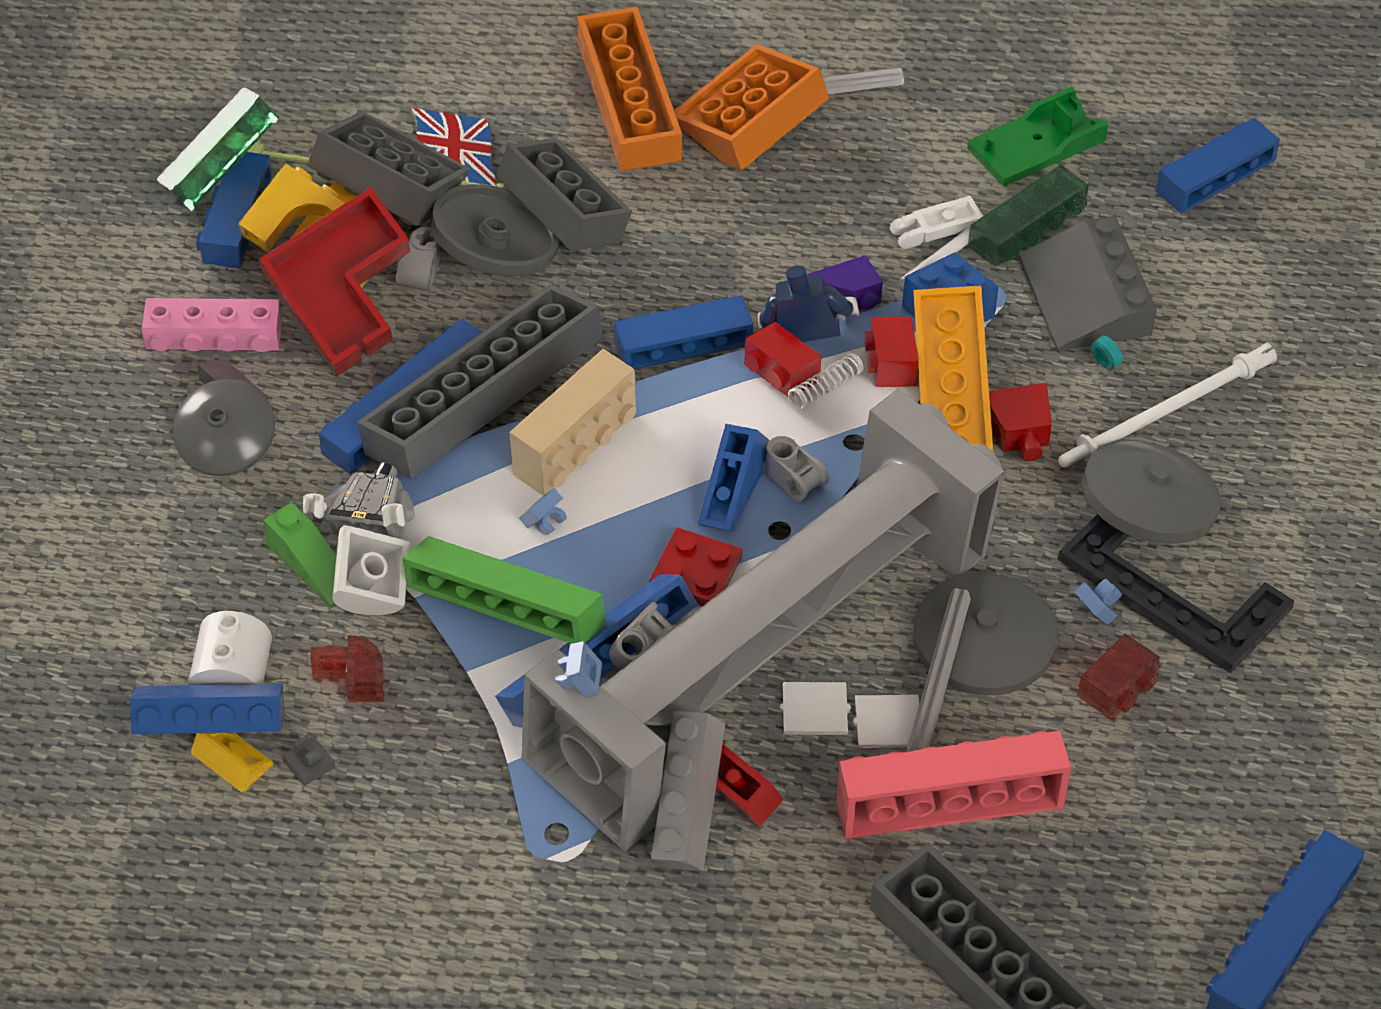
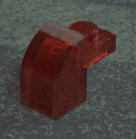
M348 635L347 647L332 645L311 647L310 661L313 679H346L348 702H385L383 658L380 650L374 643L360 636Z

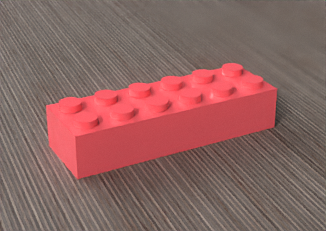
M1038 731L1031 735L1017 737L1001 736L995 740L981 742L965 741L958 745L945 747L929 746L922 750L909 752L893 751L885 755L865 758L857 756L839 761L836 804L845 839L1062 809L1065 804L1071 765L1061 731Z

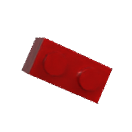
M871 317L870 331L864 332L865 351H870L867 356L868 373H874L875 386H916L919 358L912 317Z
M777 322L770 324L745 340L744 364L787 397L790 389L795 388L821 371L822 356Z
M722 743L715 792L756 826L760 827L784 799L769 780Z

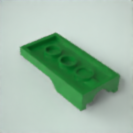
M1071 86L1033 103L1022 117L968 140L967 149L1005 187L1105 142L1109 124L1104 119L1101 121L1098 118L1089 119L1083 110L1081 100L1076 96V90Z

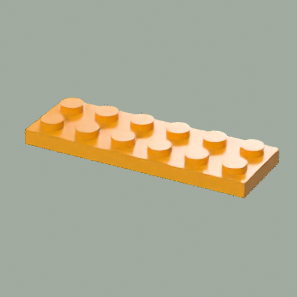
M981 286L914 290L921 403H930L938 408L945 416L949 428L971 445L982 444L993 452Z

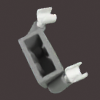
M380 463L375 474L360 472L352 474L344 486L328 497H323L316 493L303 496V514L314 513V516L317 518L327 515L336 536L339 535V530L343 525H348L399 539L401 526H404L406 522L414 518L415 510L410 494L403 489L400 479L396 477L397 469L388 463Z

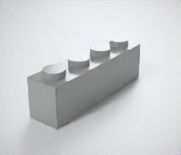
M673 711L651 855L652 860L669 869L704 871L725 724L709 713Z

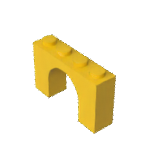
M285 163L238 225L242 236L268 253L288 226L295 220L307 215L326 216L345 203L338 199V194L329 186L323 184L320 187L314 183L310 174L298 166L294 169ZM368 280L360 284V286L363 287Z

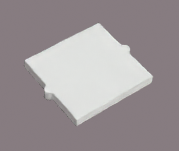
M783 682V703L780 704L779 710L783 713L784 734L848 735L847 713L850 712L851 706L847 704L846 682Z
M855 695L856 717L853 719V725L857 726L858 748H907L919 707V695Z

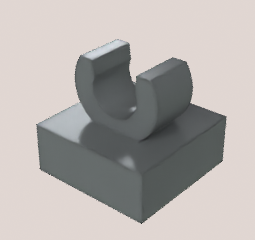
M307 736L293 743V749L283 754L284 763L304 786L335 768L334 759L314 736L311 738Z

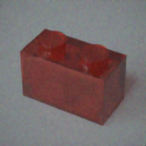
M1125 633L1081 676L1077 697L1112 721L1121 711L1127 713L1133 707L1137 700V695L1143 689L1149 691L1156 684L1159 678L1157 669L1160 657Z

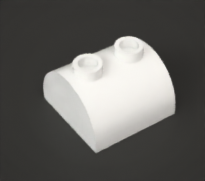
M343 525L338 535L333 588L334 603L346 611L362 615H386L401 610L405 606L406 577L402 558L409 553L410 541Z
M221 611L208 615L200 625L188 685L263 684L272 641L269 628L256 617L242 612Z

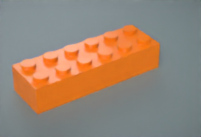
M638 7L577 16L578 46L619 170L626 171L682 161V132Z

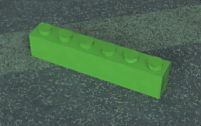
M430 536L402 558L408 588L570 644L582 641L586 643L606 624L603 594Z

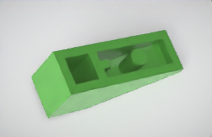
M290 502L263 520L267 546L332 608L336 605L333 601V588L337 555L313 522Z

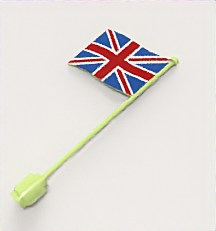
M412 108L417 125V140L470 168L468 176L459 186L483 184L504 188V184L496 183L491 165V133L486 119ZM230 132L227 135L220 134L216 145V159L223 160V163H228L232 150L267 154L273 159L308 164L310 159L309 157L265 151V145L260 144L259 137Z

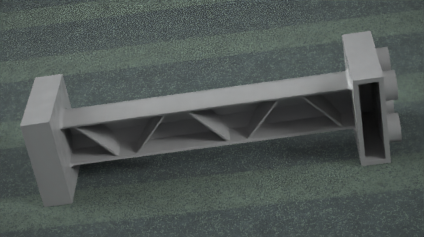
M898 388L869 410L857 487L601 686L599 685L598 694L584 697L576 687L563 689L555 681L556 676L566 674L558 665V660L566 657L559 649L524 675L521 759L626 852L656 827L665 743L670 737L673 711L705 712L911 545L917 547L953 577L964 575L986 556L1005 472L999 459L988 447L982 444L971 445L949 428L945 416L934 405L930 403L918 404Z

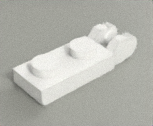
M967 196L913 211L912 214L895 219L889 227L894 236L900 235L898 237L899 240H897L899 246L902 249H909L919 246L923 241L929 242L961 233L966 229L971 230L984 226L985 218L973 198Z

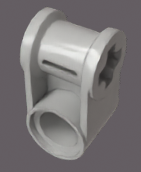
M421 227L411 234L409 239L410 253L399 260L396 283L429 291L434 282L441 255L438 250L439 244L434 238L431 228Z
M776 436L768 442L765 473L783 488L792 499L798 502L806 499L809 491L817 486L822 487L828 483L829 475L825 466L800 447L795 440L787 436Z
M655 602L646 607L620 633L610 647V660L618 669L625 668L677 627L676 624L671 625L657 610L658 605ZM628 643L634 646L637 655L632 656L625 653L621 644Z

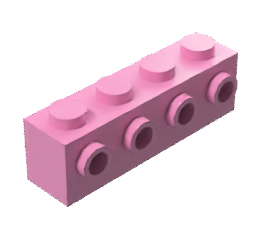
M146 298L142 322L145 349L165 351L167 349L190 351L222 350L226 352L233 350H255L258 352L279 350L282 314L280 299Z

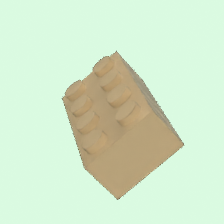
M605 349L598 352L509 432L513 475L541 495H545L553 488L560 487L566 477L577 466L584 465L589 459L590 454L600 445L607 444L613 433L623 424L630 423L636 414L634 369Z

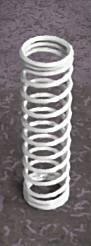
M849 353L842 357L841 360L813 375L812 378H808L800 385L790 389L788 392L790 404L794 408L801 410L807 406V403L811 404L813 399L818 400L819 396H824L825 392L829 393L830 389L836 388V385L840 386L842 382H847L848 378L851 379L853 375H858L863 371L861 358L855 353ZM849 359L854 362L857 370L851 366ZM842 362L845 363L846 369L852 374L851 376L847 375V372L842 367ZM836 366L841 368L842 373L846 376L845 380H842L840 374L836 371ZM830 370H833L835 372L836 376L840 380V383H836L834 377L831 375ZM825 373L829 375L831 381L834 383V387L830 386L829 382L825 378ZM819 377L823 378L829 389L827 391L824 390L823 385L819 382ZM813 380L818 383L823 391L822 394L818 393V390L813 385ZM807 384L812 386L814 392L817 394L816 398H814L811 392L808 390ZM801 388H804L807 391V394L809 395V397H811V401H807V397L805 393L801 390ZM796 393L801 398L802 404L797 400Z

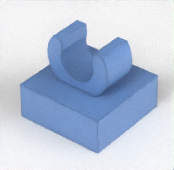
M555 488L551 489L519 517L520 521L527 528L538 522L540 531L545 535H549L555 530L549 523V516L555 518L559 524L567 519L566 513L561 508L554 507L563 497Z
M1107 579L1101 581L1095 590L1083 582L1074 591L1094 615L1105 624L1111 623L1118 616L1109 605L1115 603L1122 596V593Z
M584 641L570 644L569 655L558 660V665L566 674L556 676L555 681L563 689L576 687L584 697L598 694L602 662Z

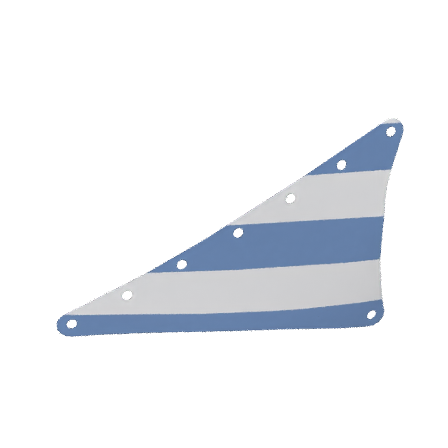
M1000 287L998 288L995 315L1006 302V294ZM902 300L862 312L859 316H849L843 321L840 319L841 336L804 342L822 356L821 371L836 361L841 360L842 357L849 353H855L861 358L863 371L858 375H853L851 379L848 378L847 382H842L840 386L836 385V388L830 389L829 393L825 392L824 396H819L818 400L813 399L811 404L807 403V406L801 410L794 408L786 395L772 387L769 382L751 371L744 364L745 348L635 382L636 414L632 421L626 425L623 424L613 433L607 444L600 445L590 454L589 459L584 465L577 466L566 477L564 483L560 487L555 488L563 499L554 507L561 508L566 513L567 519L559 524L555 518L549 516V523L555 529L549 535H545L540 531L538 522L527 528L519 519L523 513L543 496L513 475L509 432L524 419L468 437L414 478L410 479L399 472L397 473L396 477L400 479L403 489L410 494L415 510L414 518L406 522L404 526H401L399 539L410 541V552L430 536L603 594L606 615L649 583V579L676 527L742 548V558L728 586H730L839 501L857 480L863 449L858 451L848 450L844 446L843 440L848 435L854 434L865 439L870 409L898 388L917 403L920 401L919 373L917 374L916 386L876 387L874 373H868L867 356L870 351H865L864 332L870 331L871 317H912L917 346L915 317L902 308ZM990 320L984 322V327L990 322ZM849 359L851 366L857 370L854 362ZM842 362V367L847 372V375L851 376L852 374L846 369L845 363ZM836 366V371L840 374L842 380H845L846 376L842 373L841 368ZM830 370L831 375L834 377L836 383H840V380L836 376L835 372L833 370ZM825 373V378L829 382L830 386L834 387V383L831 381L829 375ZM820 377V383L823 385L824 390L827 391L829 388L823 378ZM818 383L814 384V386L818 390V393L822 394L823 391L820 389ZM812 386L809 387L808 390L811 392L812 396L816 398L817 394L814 392ZM804 390L803 392L807 397V401H811V397H809L807 391ZM797 394V400L802 404L801 398ZM725 423L757 429L769 440L776 436L790 437L812 457L818 459L828 472V483L822 487H815L808 492L806 499L798 502L792 499L783 488L766 475L764 463L762 474L732 532L698 524ZM340 486V487H338L337 489H335L330 495H332L334 492H336V491H337L338 489H340L342 486ZM324 515V516H325V519H326L327 521H329L328 516H327V515ZM780 521L787 523L792 531L788 538L776 540L769 535L768 529L771 524ZM406 583V589L422 607L467 672L497 728L510 772L526 847L535 857L558 862H566L577 857L583 852L599 828L521 759L523 728L512 726L495 695L567 642L408 588ZM698 605L672 625H680L703 606ZM615 667L603 677L609 680L622 669ZM554 823L565 825L569 832L567 840L559 845L548 843L544 836L546 828Z

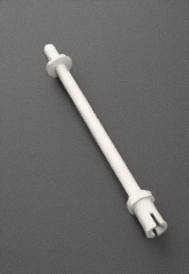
M1265 343L1247 354L1240 353L1233 358L1232 366L1092 439L1085 434L1078 436L1076 439L1077 447L1062 454L1058 458L1059 465L1065 468L1082 459L1088 462L1090 457L1100 448L1126 437L1238 377L1244 380L1252 378L1256 371L1276 362L1277 354L1275 350L1272 349L1266 353L1272 346Z

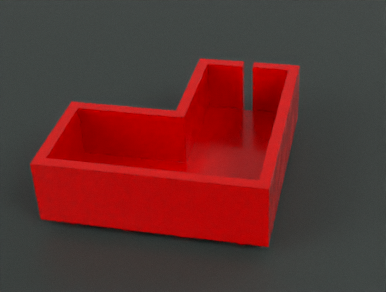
M372 187L259 259L262 272L336 376L362 361V352L369 356L393 340L390 326L360 284L410 253L408 237Z

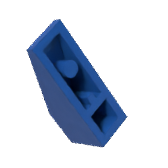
M725 423L699 517V525L729 532L733 531L762 474L765 463L767 445L770 440L759 430Z

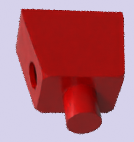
M1046 383L989 391L992 435L1003 452L1020 450L1023 459L1026 461L1039 459L1043 454L1041 447L1049 445L1052 429Z

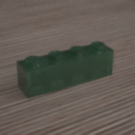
M243 87L156 180L178 202L192 211L279 119V116L260 96Z
M1062 164L972 223L970 225L968 247L995 268L1004 261L1009 262L1013 260L1019 251L1028 245H1035L1041 236L1050 230H1057L1072 215H1079L1087 205L1089 185Z

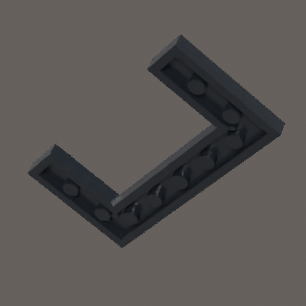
M1098 514L1059 551L1058 555L1060 562L1095 585L1107 579L1122 593V596L1118 599L1119 601L1230 674L1292 610L1294 604L1293 599L1264 582L1223 624L1114 553L1113 551L1129 535L1107 523Z

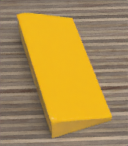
M235 732L197 733L191 749L193 756L240 792L250 787L274 764Z

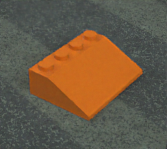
M756 44L676 108L674 112L680 128L719 161L742 171L785 134L793 130L802 120L816 111L818 107L829 99V95L820 68Z

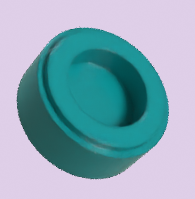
M1103 335L1092 343L1091 349L1095 359L1106 369L1112 370L1123 362L1121 350L1108 336Z

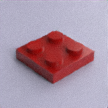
M676 527L649 582L660 574L681 575L696 603L704 606L728 587L742 558V548Z

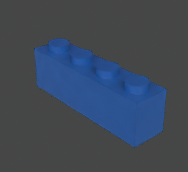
M1252 118L1243 124L1236 125L1231 131L1222 136L1214 137L1204 146L1189 151L1177 161L1164 165L1158 173L1156 192L1182 214L1276 161L1280 139L1256 118Z
M232 150L228 163H223L221 183L214 187L212 208H207L204 230L198 232L196 248L201 251L204 264L241 268L250 240L241 235L238 223L271 182L270 155Z
M740 295L614 321V344L620 360L635 370L745 347L746 338L753 335L754 323L743 296Z
M283 683L136 686L130 698L132 734L280 732L284 722Z

